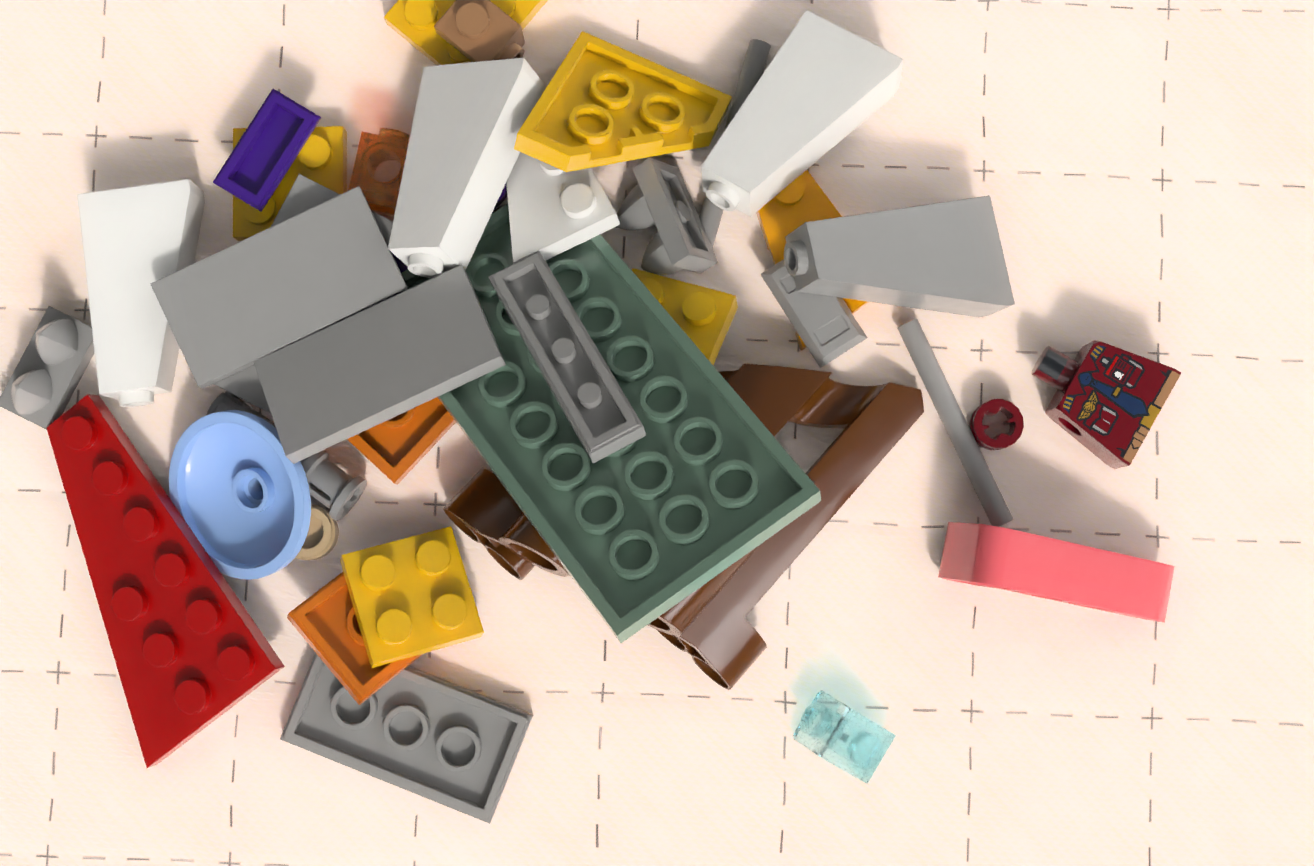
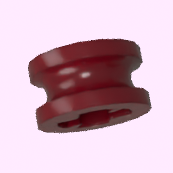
M992 399L974 410L969 420V428L981 448L990 451L1001 450L1015 444L1021 437L1024 421L1019 408L1012 402L1004 399ZM1001 411L1008 418L1003 424H1009L1010 429L1008 435L1001 433L992 439L984 431L989 428V425H982L984 415L991 417Z

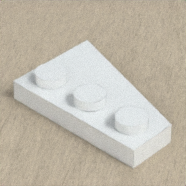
M520 152L506 182L513 264L540 251L546 261L620 225L617 214L592 168L565 172Z

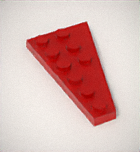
M87 394L46 429L146 768L158 765L285 666L99 395Z

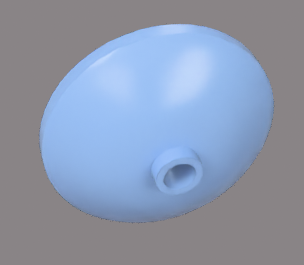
M225 410L208 414L193 422L183 432L174 448L169 467L170 499L219 571L233 578L251 580L263 578L282 570L300 552L310 525V489L301 462L293 464L285 456L277 430L272 424L263 418L245 411Z

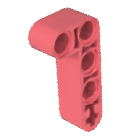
M948 522L938 577L1165 623L1175 566L1004 527Z

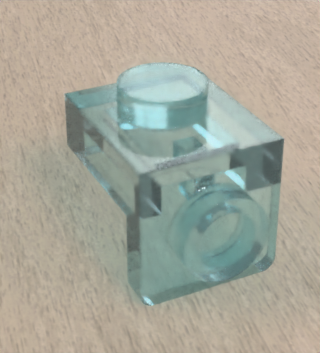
M823 690L816 694L811 705L805 709L800 723L793 733L794 740L822 759L866 784L869 783L896 737L892 732Z

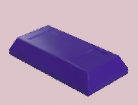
M273 88L213 183L262 212L321 117Z

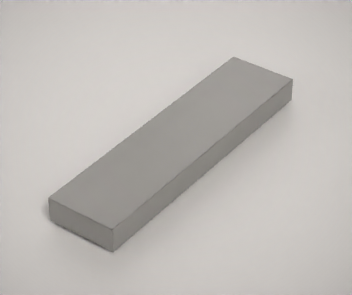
M540 251L489 276L488 278L495 293L592 463L646 436L640 419Z

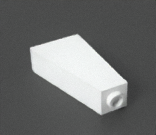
M805 10L701 165L703 192L719 208L729 212L736 209L751 217L896 94L900 87L904 59Z
M525 58L424 66L388 250L407 265L411 273L421 277L434 278L442 274V272H447L460 265L466 271L520 154V151L514 149L517 133L547 87Z
M190 179L77 194L99 394L119 400L120 407L151 405L155 403L154 395L172 393L180 347L152 289L151 283L195 263L205 197L204 191Z

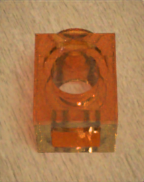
M380 128L378 135L361 132L348 191L359 186L372 211L394 216L410 135L390 128ZM387 160L400 162V171L394 179L387 182L375 180V170L382 162Z

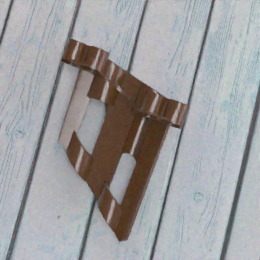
M743 364L739 370L718 371L774 437L787 422L818 428L845 429L806 472V475L820 490L821 501L652 621L648 626L656 629L675 647L691 655L695 664L715 683L726 690H731L767 648L763 638L745 617L924 413L921 389L891 382L877 386L849 385L830 379L829 376L832 372L782 366ZM481 468L443 508L445 514L461 531L472 540L481 543L493 559L518 580H523L535 566L558 576L566 577L569 575L496 475L488 469Z

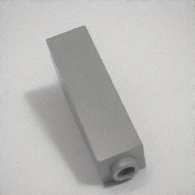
M990 195L805 222L785 236V266L788 273L794 276L797 292L972 317L989 316L1015 305Z

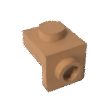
M456 0L434 25L436 33L471 62L522 58L525 52L522 48L525 40L521 25L490 0Z

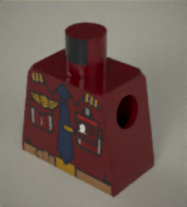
M1093 340L1082 346L1074 360L1047 346L1035 363L1031 375L1057 389L1046 409V415L1106 465L1113 469H1118L1131 465L1182 372L1107 343Z

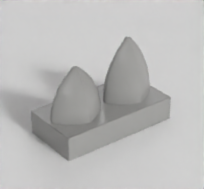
M651 157L634 167L633 172L638 184L622 202L617 212L620 225L615 228L639 230L656 226L658 232L654 234L646 247L641 268L650 273L660 275L672 274L682 269L701 274L717 264L718 261L679 168Z
M48 306L0 396V407L44 429L63 414L94 355L92 326Z

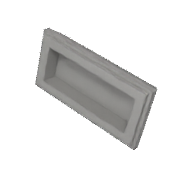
M784 259L760 274L820 368L868 338L843 298L797 292L794 276L788 273Z

